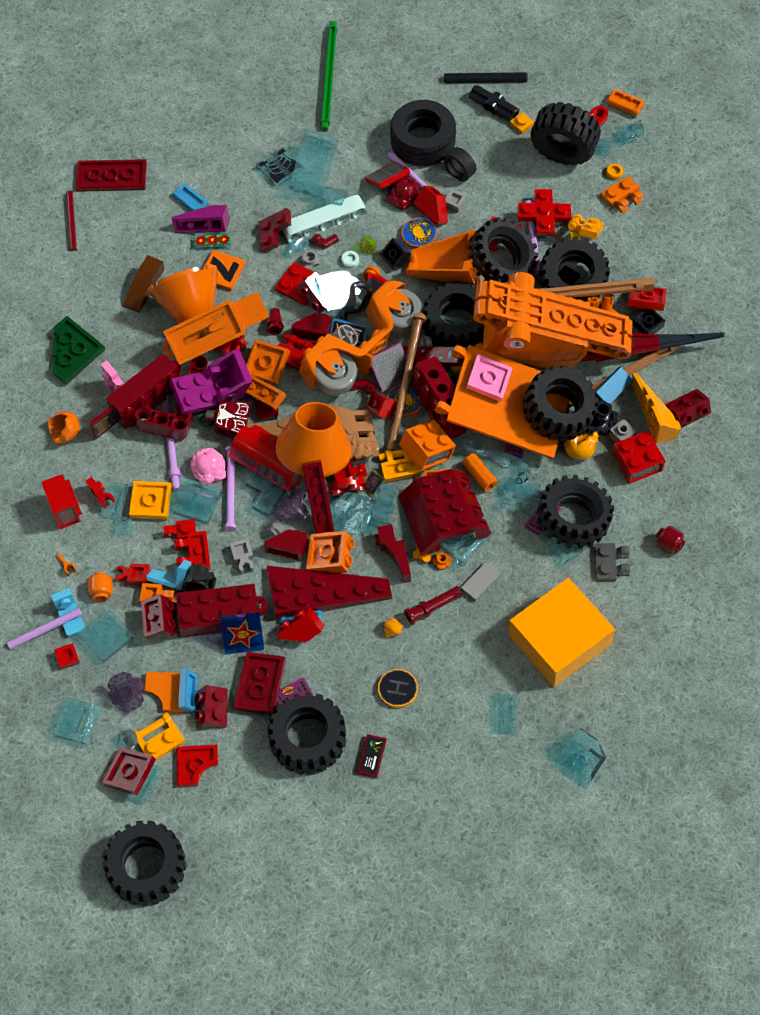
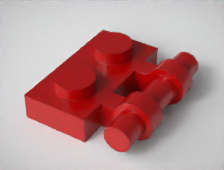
M285 333L283 339L288 341L287 345L280 342L278 346L290 350L286 365L300 371V363L304 358V352L308 348L312 349L315 345L309 340L304 341L295 334ZM297 345L302 347L303 349L300 351L293 347Z

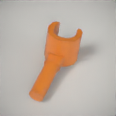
M61 554L56 556L63 564L66 575L70 576V573L67 571L69 567L74 568L76 572V566L73 563H68Z

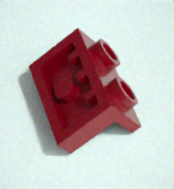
M698 389L666 403V407L679 421L681 428L711 414L709 398Z
M159 594L141 601L144 638L149 640L163 634H167L170 637L174 636V606L171 599Z

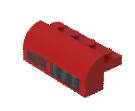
M257 425L250 428L247 426L242 427L232 442L229 457L288 492L299 486L302 475L287 469L276 455V440L278 437Z

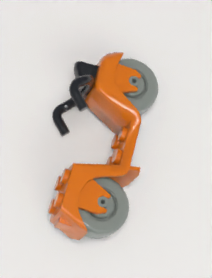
M370 278L368 282L354 281L351 283L348 290L349 303H356L357 288L364 289L365 293L360 305L345 307L341 311L340 319L348 321V314L359 313L367 308V315L374 333L371 335V339L368 342L364 341L359 348L330 334H327L325 337L321 336L312 349L308 348L304 352V358L300 363L299 373L309 389L312 390L315 385L321 392L333 396L348 392L355 382L357 371H360L363 376L369 373L373 362L372 355L385 347L390 332L401 334L412 330L414 321L412 318L416 313H422L423 308L419 298L413 292L405 289L406 283L391 280L381 284L375 278Z

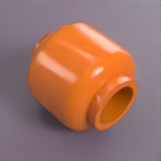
M104 572L94 573L87 580L88 596L95 602L107 601L113 595L112 578Z

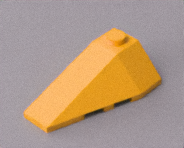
M632 373L633 381L631 384L656 444L677 439L679 431H681L679 421L675 420L671 411L637 373Z

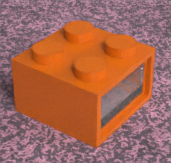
M434 419L406 429L399 443L400 447L420 471L448 461L456 448L454 442Z

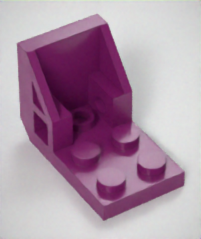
M237 349L209 364L204 372L171 378L169 383L182 415L219 407L220 402H236L244 396L253 381L242 354Z

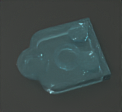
M345 271L315 277L314 281L319 295L328 307L325 313L352 306L353 304L349 303V286L354 281L360 280L354 277L351 278ZM361 288L356 289V301L357 295L362 291Z
M350 492L344 493L340 499H336L330 504L334 527L363 537L376 500Z

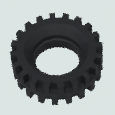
M496 217L494 220H488L470 237L471 243L468 244L467 249L471 250V252L468 254V259L473 260L472 266L478 270L476 273L478 277L482 275L485 278L484 281L493 280L504 283L508 282L509 276L513 273L524 272L532 274L535 271L534 268L538 264L535 259L539 257L538 253L534 252L537 245L536 243L532 244L531 239L533 237L531 234L527 235L524 232L526 230L524 226L522 228L518 227L517 221L510 223L507 217L502 221L500 217ZM496 241L508 248L513 258L512 268L501 267L494 261L489 252L490 242Z
M564 475L561 481L555 478L552 485L550 483L546 485L537 509V521L542 522L541 530L548 531L547 537L549 539L555 537L557 544L560 545L562 542H565L568 548H572V545H577L578 549H583L584 544L591 547L595 541L599 543L612 521L614 505H610L612 502L611 496H605L607 490L605 488H598V482L595 481L592 484L588 482V477L581 480L578 479V475H573L572 479ZM565 503L578 504L589 511L592 520L588 524H572L559 515L557 508Z

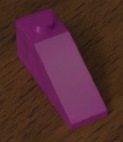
M210 205L174 216L171 220L174 231L178 234L226 232L230 216L227 205Z

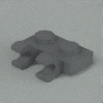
M615 543L595 544L597 581H616V576H630V564L625 563L616 566V558H629V546L615 548Z

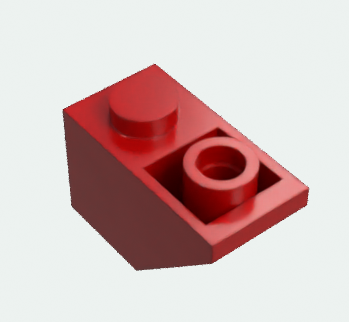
M423 186L414 201L418 211L428 215L430 221L436 225L448 223L445 196L433 186Z
M309 607L305 611L303 609L299 610L294 615L295 618L290 622L288 620L284 621L279 626L280 629L276 636L279 639L307 643L321 633L325 625Z

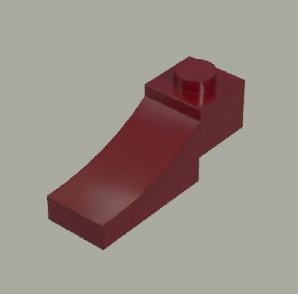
M392 524L378 526L377 534H374L376 546L380 545V550L385 551L393 559L400 571L403 583L411 582V572L404 540H395Z

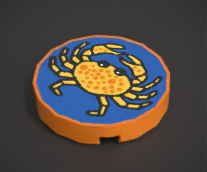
M413 218L404 224L401 236L406 246L418 248L434 243L437 231L435 225L428 219Z
M402 383L394 386L389 391L387 397L398 402V392ZM410 383L402 416L406 417L417 414L423 407L419 401L418 393L413 392Z

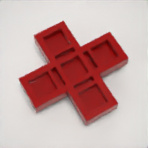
M535 189L534 203H518L517 205L518 221L536 222V236H554V222H569L572 219L571 204L553 203L552 189Z

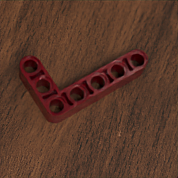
M203 356L193 358L187 375L204 372L208 367L207 359ZM178 403L174 414L142 407L135 412V427L142 432L175 440H184L188 436L195 412L182 415Z

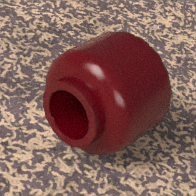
M667 526L665 529L660 528L655 536L658 538L657 546L668 554H678L686 542L684 534L673 526Z

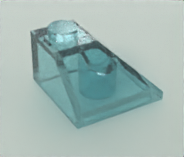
M579 728L570 736L553 766L586 790L607 757L598 739L583 728Z

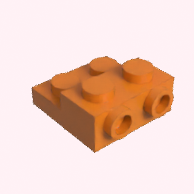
M346 531L310 534L306 569L332 573L348 572V567L352 566L350 549L354 548V539Z

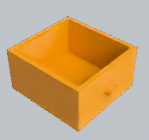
M568 577L510 619L508 635L549 683L555 687L612 645L615 628Z

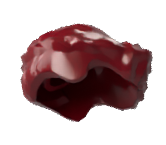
M409 176L401 178L390 184L385 200L398 209L405 210L410 204L414 203L419 194L418 182Z

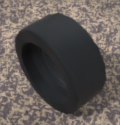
M455 147L444 156L443 161L447 171L459 181L465 182L475 174L477 168L474 159L464 149Z

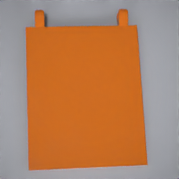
M456 345L452 351V357L464 359L451 406L446 402L439 401L435 412L447 414L446 421L554 459L559 439L551 440L546 435L544 437L541 436L537 429L534 430L531 427V422H527L526 414L523 413L522 408L526 390L536 374L541 371L468 345L467 350L462 346ZM477 354L512 367L501 402L466 388ZM559 394L546 395V399L553 409L566 413L569 401L566 397Z

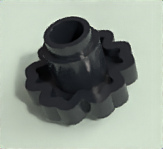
M601 400L597 407V414L585 431L590 434L597 432L602 436H606L609 434L610 429L617 424L618 418L617 412L612 410V405Z

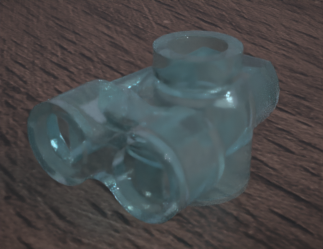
M642 120L633 122L631 125L623 124L619 127V130H616L619 141H622L624 145L634 143L636 141L635 136L638 137L645 134Z

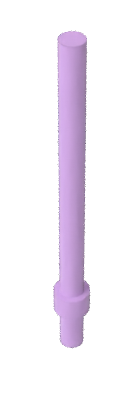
M166 396V400L162 403L163 412L170 413L169 398ZM166 437L170 465L168 470L169 478L172 481L173 491L177 492L180 491V469L177 468L174 439Z

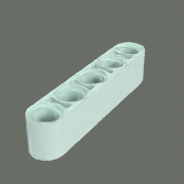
M354 195L292 218V225L283 229V232L288 242L293 243L292 241L298 239L299 241L309 237L310 234L323 232L326 228L339 226L342 222L352 221L361 215L365 216L367 209L360 196Z

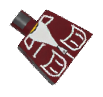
M220 402L218 411L207 410L205 421L215 422V432L217 434L234 439L239 430L248 423L250 403Z

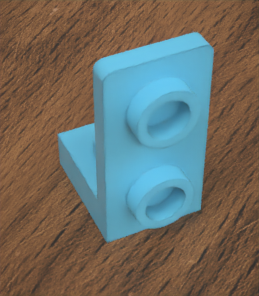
M184 560L176 567L174 575L152 569L147 574L146 580L151 581L153 584L169 586L173 590H183V582L192 562Z
M70 588L51 595L59 616L78 608ZM81 615L63 624L68 637L86 630Z

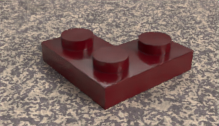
M285 208L259 221L261 252L267 253L278 247V232L292 225L291 211Z

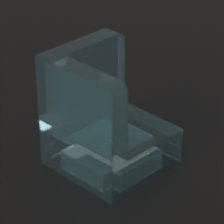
M326 187L322 197V207L329 204L341 206L344 199L348 198L347 190Z

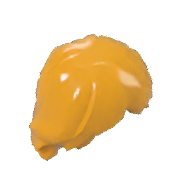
M593 432L589 435L577 436L573 440H568L567 438L563 442L567 454L575 460L589 459L595 452L599 435L597 432Z

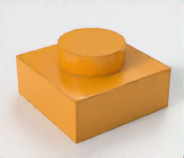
M524 112L510 121V125L521 134L533 127L534 121Z

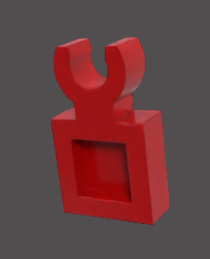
M130 564L129 569H126L124 566H117V570L123 573L115 575V579L118 582L127 580L128 584L142 585V583H148L146 576L150 572L151 567L149 564Z

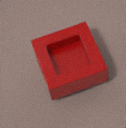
M73 643L54 649L61 670L80 663Z

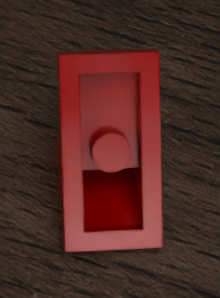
M371 391L365 408L380 417L391 418L397 401Z

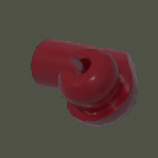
M320 234L312 236L313 244L321 248H328L339 242L336 234L326 239L321 238Z
M360 379L355 380L350 390L360 389L366 394H370L371 391L375 392L376 387L369 380Z

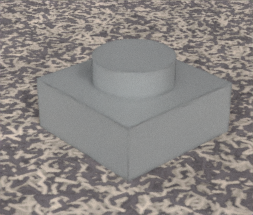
M451 188L445 197L446 207L459 212L467 200V195Z

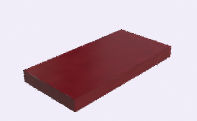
M147 159L78 161L75 189L76 191L146 190Z

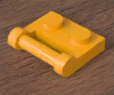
M168 712L162 714L161 718L140 731H134L133 735L136 736L135 740H137L142 751L145 754L152 755L156 760L186 742ZM165 724L168 725L169 728L146 742L143 740L145 736Z

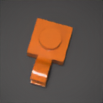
M142 583L139 602L141 604V601L161 594L171 599L173 603L175 602L176 595H174L172 590H163L161 584Z

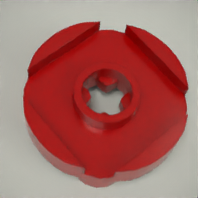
M358 476V480H353V477H347L332 482V486L328 484L327 489L330 495L340 498L347 496L346 492L353 491L354 493L364 491L366 483L364 476Z

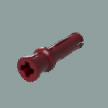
M455 586L427 602L420 601L417 606L405 609L404 614L410 624L414 625L419 619L423 617L428 618L431 612L461 598L462 593H459L461 590L458 586Z

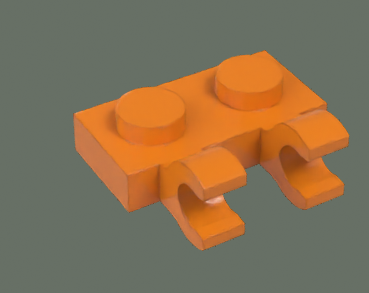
M630 176L601 192V197L610 207L616 205L622 213L629 210L626 207L629 205L626 198L630 197L636 205L643 202L641 199L643 194L639 190L640 187Z

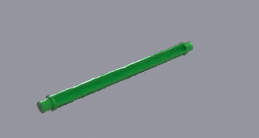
M330 21L328 26L320 120L321 131L325 132L328 131L330 125L336 34L338 30L336 21Z

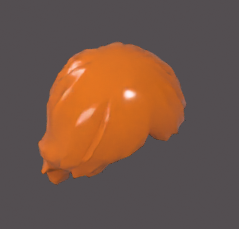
M60 411L55 413L51 419L48 418L50 437L56 445L64 444L74 439L80 432L78 417L72 412Z

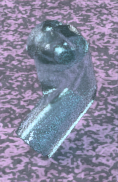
M303 238L291 241L284 255L291 258L296 251L305 250L309 245L308 240Z

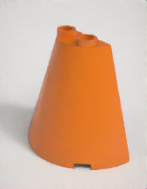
M476 229L412 249L411 257L408 258L409 266L406 268L407 277L451 282L454 284L461 282V284L468 283L472 284L471 286H476L478 282H481L482 275L479 277L476 275L478 270L476 267L473 268V260L468 259V254L471 250L467 249L468 244L471 243L469 239L474 235Z

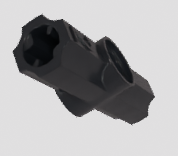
M474 85L471 89L469 98L481 104L485 111L492 112V115L497 113L509 121L518 116L520 108L505 101L504 96L499 92L491 93L479 85Z

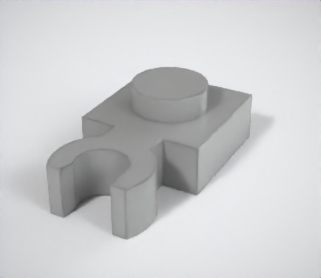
M249 539L230 543L235 563L240 562V573L244 574V566H249L251 571H254L253 562L249 560L254 558Z

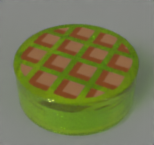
M363 237L358 247L361 251L373 254L377 244L372 238Z

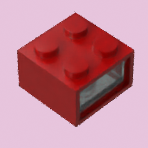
M649 430L614 443L612 454L629 484L663 471L665 459Z
M61 474L41 481L59 530L81 522L79 515H82L70 480L65 481L64 475Z

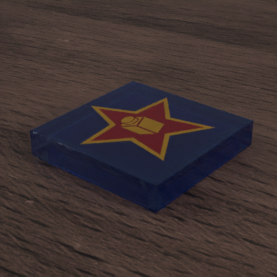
M260 612L220 616L225 654L264 650Z

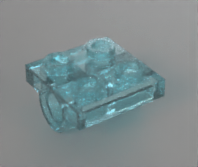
M186 478L184 485L181 484L177 490L176 503L172 512L175 515L194 519L197 522L208 525L222 495V489Z

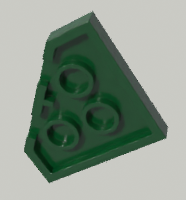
M68 316L54 326L52 365L53 375L65 385L106 350L103 344Z

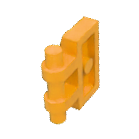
M575 214L568 222V229L570 231L579 232V235L595 240L604 227V223L600 222L599 219L587 218L585 220L581 214Z
M403 449L396 451L386 450L385 453H381L378 456L379 461L387 460V462L381 463L385 483L422 476V471L417 468ZM404 457V459L393 460L394 458Z

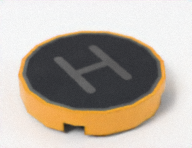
M393 669L381 677L378 683V694L387 706L404 708L415 700L418 694V684L415 677L408 671Z

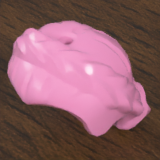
M204 448L198 450L193 455V459L190 462L191 470L195 478L202 485H210L226 477L225 460L218 451L213 448Z

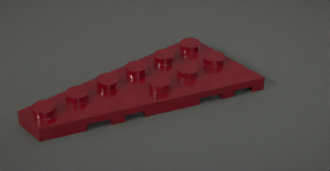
M267 566L276 618L292 616L299 610L303 609L305 611L309 607L313 611L392 599L390 583L387 578Z

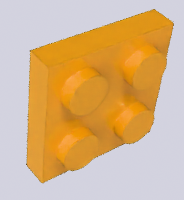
M134 481L129 511L130 518L168 520L172 483Z

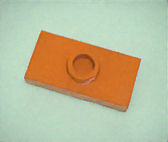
M614 88L606 104L637 117L643 109L645 101Z

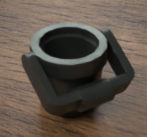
M201 564L191 565L183 582V590L189 592L214 589L216 585L214 572H209V569Z

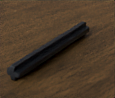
M527 72L444 74V83L527 82L528 80Z

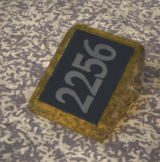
M372 469L365 478L366 485L364 486V491L375 498L387 486L386 479Z

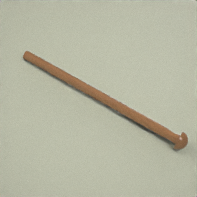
M416 313L412 318L414 321L405 357L407 361L401 388L398 392L399 397L387 450L394 451L422 323H425L427 320L423 313Z

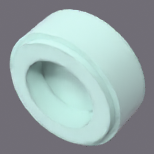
M354 251L345 252L341 257L342 265L346 268L356 267L359 264L358 254Z

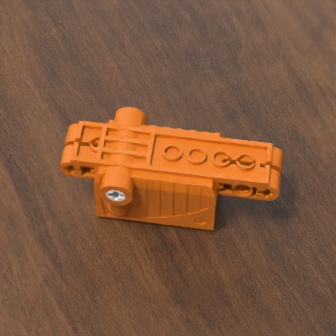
M524 272L511 274L508 282L501 283L490 280L481 281L476 284L473 319L478 323L484 324L482 350L506 359L550 369L552 366H557L558 368L565 366L569 370L574 368L587 355V351L616 359H627L631 356L632 321L629 319V316L591 307L590 302H583L582 300H576L560 294L557 295L545 290L535 289L534 277Z

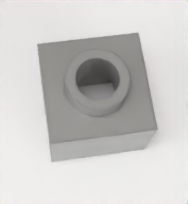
M625 419L609 431V437L615 443L636 435V431Z

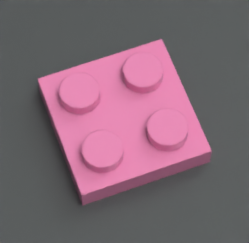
M477 354L466 388L501 402L512 367Z

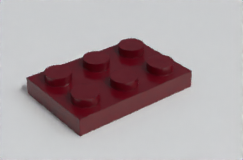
M246 652L234 703L235 710L270 715L275 713L274 709L277 704L286 663L285 656Z

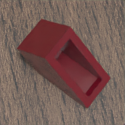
M313 313L291 325V332L299 338L317 341L321 336L325 337L327 334H330L332 316L324 313Z
M288 529L265 541V553L302 561L309 542L308 533L299 529Z

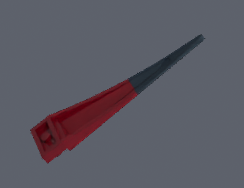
M723 332L702 334L632 333L631 355L723 338L725 334ZM587 351V355L580 362L590 360L600 362L616 358Z

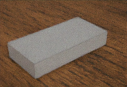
M486 561L461 587V591L476 602L501 576V572Z

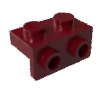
M316 272L298 284L301 293L307 297L311 307L318 314H321L337 302Z
M205 685L197 691L195 695V702L197 703V711L195 713L197 729H202L205 726L215 728L227 727V688Z

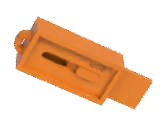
M258 291L234 303L232 299H229L163 331L167 339L163 344V351L169 357H176L179 365L247 333V327L270 316Z

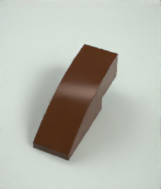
M149 255L146 256L130 286L123 307L138 313L141 311L150 297L148 287L150 285H153V288L157 286L156 282L165 270L163 261Z

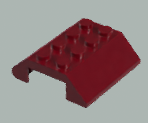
M448 469L416 478L399 494L401 505L421 556L440 551V541L476 532V540L484 539L491 535L487 521L482 518L484 514L475 496V492L471 490L472 485L466 473L455 469Z

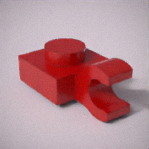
M92 477L85 481L104 509L107 508L106 500H111L115 503L111 493L103 492L105 488L100 481L95 482Z
M194 519L175 521L176 527L170 525L162 527L164 538L177 536L178 539H187V533L196 532Z

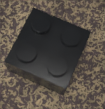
M391 238L379 255L393 270H398L412 253L399 239Z
M645 309L633 318L632 325L642 334H655L664 327L666 320L655 310Z

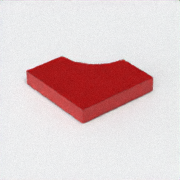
M217 744L177 747V787L198 786L202 774L210 767L218 766Z

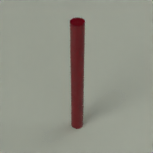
M67 191L70 251H77L73 192Z

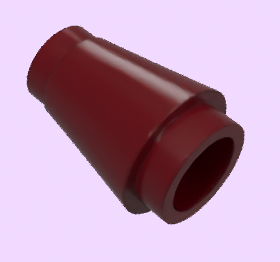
M272 308L269 310L270 317L267 319L266 329L271 335H279L284 329L281 313L278 308Z

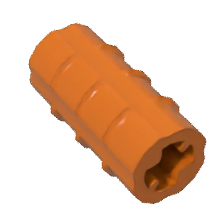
M475 453L470 454L463 460V466L484 492H488L497 486L498 481L493 476V473L487 469V466L483 464Z

